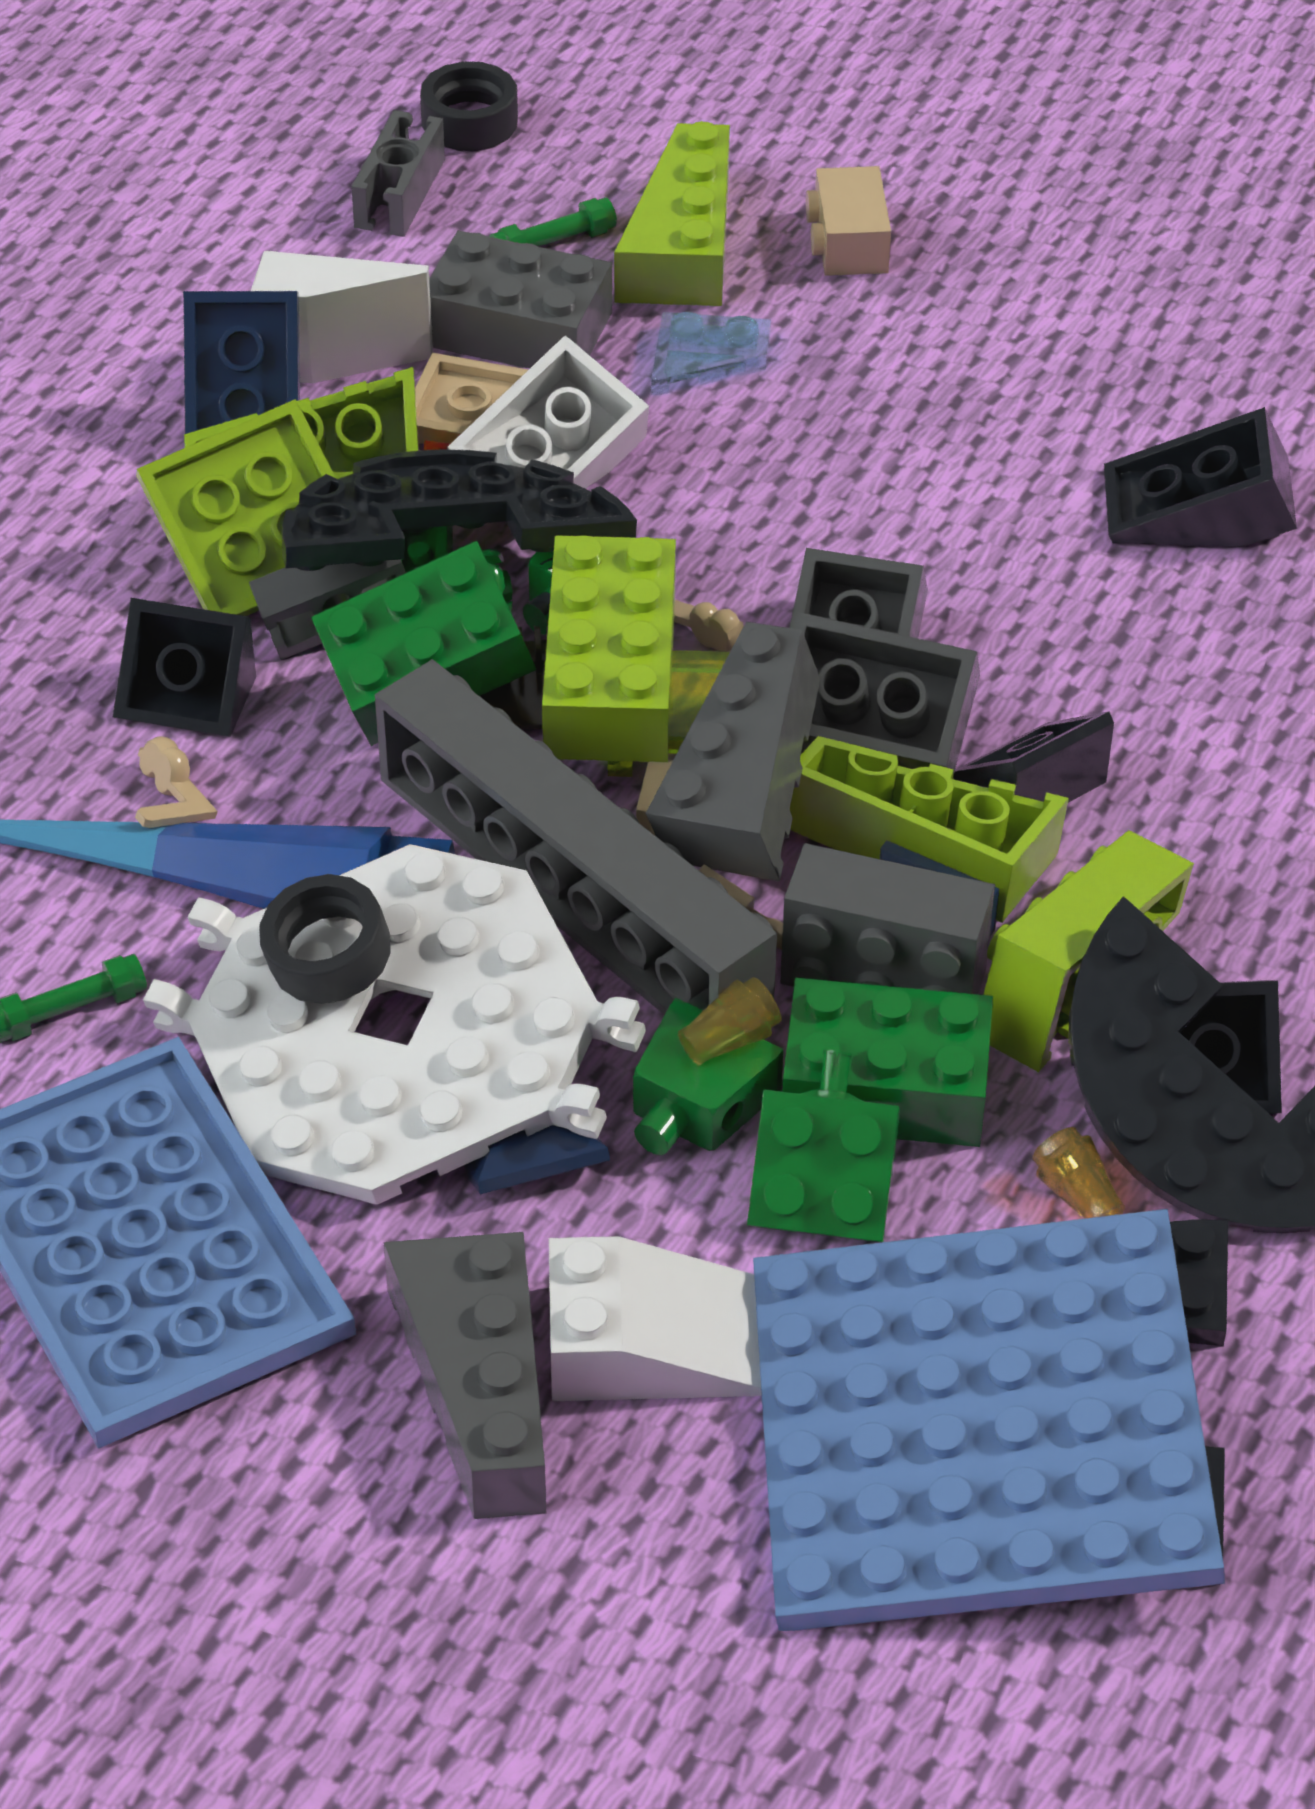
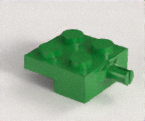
M823 1050L824 1057L819 1090L815 1089L800 1094L772 1090L763 1091L747 1226L882 1243L885 1236L900 1107L897 1105L864 1102L846 1093L852 1053L839 1051L837 1076L834 1078L836 1052L835 1050Z

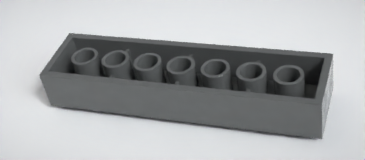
M433 659L375 694L381 781L475 859L527 870L556 926L665 1015L673 1000L678 998L751 1034L773 1019L777 932L773 930L770 923L763 916L746 909L728 894L719 881L712 877L707 878L687 862L675 846L668 842L663 843L644 828L631 811L626 808H619L600 793L588 777L583 774H576L556 758L545 743L532 739L517 727L502 709L493 708L473 692L462 677L458 675L453 676Z

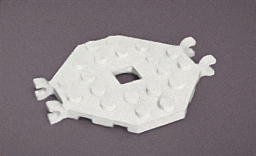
M411 844L339 875L351 877L371 890L382 909L390 932L391 954L383 973L366 990L346 1000L325 1004L297 1000L279 987L260 947L259 924L266 908L241 918L237 917L220 903L198 897L187 918L190 925L203 928L197 939L200 948L214 951L226 950L200 1000H197L173 984L154 979L143 999L147 1008L159 1010L153 1021L157 1029L170 1033L182 1032L196 1037L237 1131L266 1176L376 1205L402 1194L401 1185L436 1169L440 1176L485 1156L489 1152V1145L522 1130L529 1136L554 1125L569 1129L585 1137L597 1139L607 1118L605 1110L595 1107L600 1097L597 1087L572 1084V1081L592 1038L606 1041L625 1050L637 1052L646 1032L644 1023L634 1021L640 1009L637 1000L612 997L605 1003L597 1001L527 870ZM343 917L321 919L305 927L293 939L288 952L295 959L307 961L332 958L347 950L360 935L362 925L355 919ZM392 990L431 998L408 1045L355 1033L371 999L381 993Z

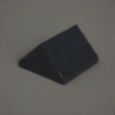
M131 598L113 717L231 737L256 679L250 617Z
M1110 711L1047 722L956 769L953 777L955 780L986 788L989 787L991 779L1015 784V795L1044 802L1046 793L1067 797L1069 798L1068 802L1106 783L1114 729L1113 718Z
M1278 981L1220 982L1223 986L1219 994L1180 1034L1269 1114L1282 1113Z

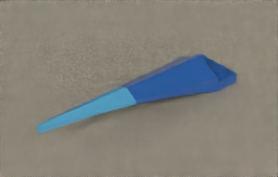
M0 820L1 844L99 863L192 887L262 909L267 908L268 904L284 888L304 878L325 874L341 875L409 844L455 854L453 840L392 836L390 827L180 823L146 828L142 827L139 822Z

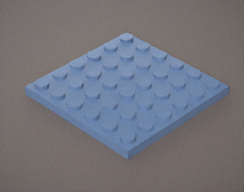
M1168 1209L753 1258L775 1616L779 1631L815 1629L1225 1584L1224 1564Z

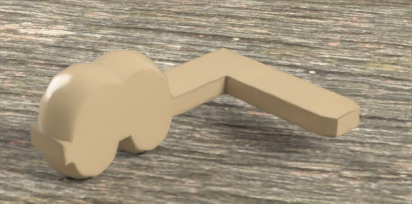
M675 600L674 622L691 627L697 640L705 647L714 648L720 652L732 650L744 627L743 622L739 620L735 612L731 609L718 610L710 602H702L693 606Z
M157 736L147 741L145 746L141 747L138 752L142 773L149 778H155V785L160 793L174 796L179 802L138 809L135 818L142 827L154 828L215 819L218 811L189 780L190 766L186 754L178 749L176 743L168 737Z

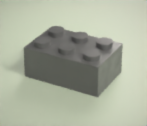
M457 230L429 278L433 348L529 369L565 335L590 356L612 314V262L590 258L583 254H570L541 248L529 243H517L488 237L481 233Z
M798 612L793 629L803 631L820 677L809 738L807 742L803 743L801 754L818 736L897 755L898 766L915 769L929 767L930 764L954 769L955 772L980 679L977 651Z
M804 843L784 897L780 984L794 987L795 978L978 994L986 971L995 884Z

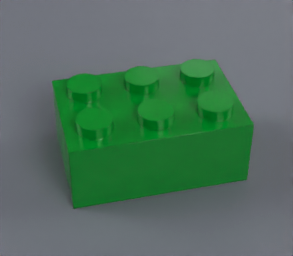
M478 541L472 542L311 617L349 706L371 746L378 743L375 694L432 659L453 676L458 675L462 677L478 696L537 670Z
M795 978L782 1092L800 1094L815 1089L819 1090L824 1057L823 1050H835L836 1052L834 1078L837 1076L839 1051L852 1053L846 1093L864 1102L899 1106L900 1117L897 1139L980 1147L986 1099L993 996Z

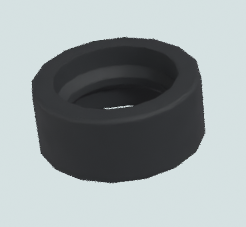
M467 61L448 64L431 72L421 84L422 128L424 131L427 129L426 121L429 116L443 118L444 147L458 151H479L492 148L508 140L517 129V84L509 73L498 66L483 62ZM462 102H480L490 105L476 110H459L449 107Z
M325 874L304 878L284 888L268 904L259 924L260 947L272 975L283 991L300 1001L325 1004L346 1000L366 990L383 973L391 954L390 932L378 901L368 887L351 877ZM343 917L355 919L362 925L360 935L347 950L332 958L307 961L295 959L288 952L293 939L305 927L321 919Z

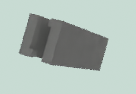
M392 111L351 186L354 228L373 231L376 219L371 218L378 206L386 205L389 206L390 234L405 237L445 161L443 118L429 116L426 121L427 129L419 140L413 141L409 139L408 127L413 122L412 115L409 112Z
M401 559L384 561L377 566H361L355 563L326 565L324 568L316 571L282 568L250 581L249 584L267 630L270 631L274 646L282 660L322 644L311 619L312 616L405 574L406 571Z

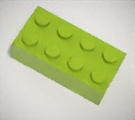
M585 535L555 536L542 700L543 743L551 749L556 758L562 760L668 762L675 611L676 539L591 537Z

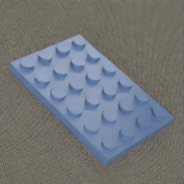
M179 1037L0 1109V1272L98 1449L356 1335L354 1316Z

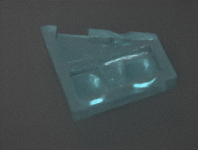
M662 312L651 378V395L669 393L670 383L696 377L700 385L721 381L730 375L743 376L766 370L771 337V319H757L748 316L701 315L693 312Z

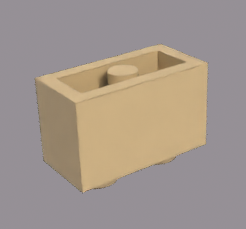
M880 166L816 168L815 190L806 191V218L808 223H812V255H822L825 276L889 273L891 227Z

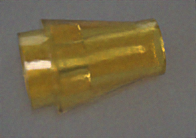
M755 977L748 979L744 983L734 980L689 1025L678 1031V1037L688 1056L694 1063L701 1065L710 1058L771 1037V1028L782 1021L781 1013L774 998L760 980Z
M1068 1127L1048 1137L1033 1153L1032 1159L1038 1166L1036 1177L1082 1218L1119 1215L1125 1210V1205L1113 1187L1091 1136H1082L1076 1127Z

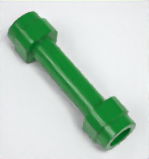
M607 197L601 199L592 198L580 202L578 212L520 230L516 224L499 228L498 232L490 234L489 237L517 243H529L540 247L583 232H587L591 238L606 234L609 229L616 227L617 217L615 209Z
M131 954L125 957L118 955L101 962L102 972L24 1000L20 999L17 992L1 997L0 1043L10 1039L14 1042L32 1035V1024L109 996H113L117 1004L135 998L137 993L147 990L146 978L135 954Z

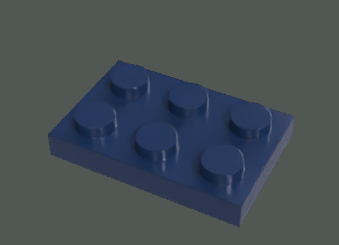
M183 291L185 434L255 413L260 415L294 399L296 401L300 400L298 291Z

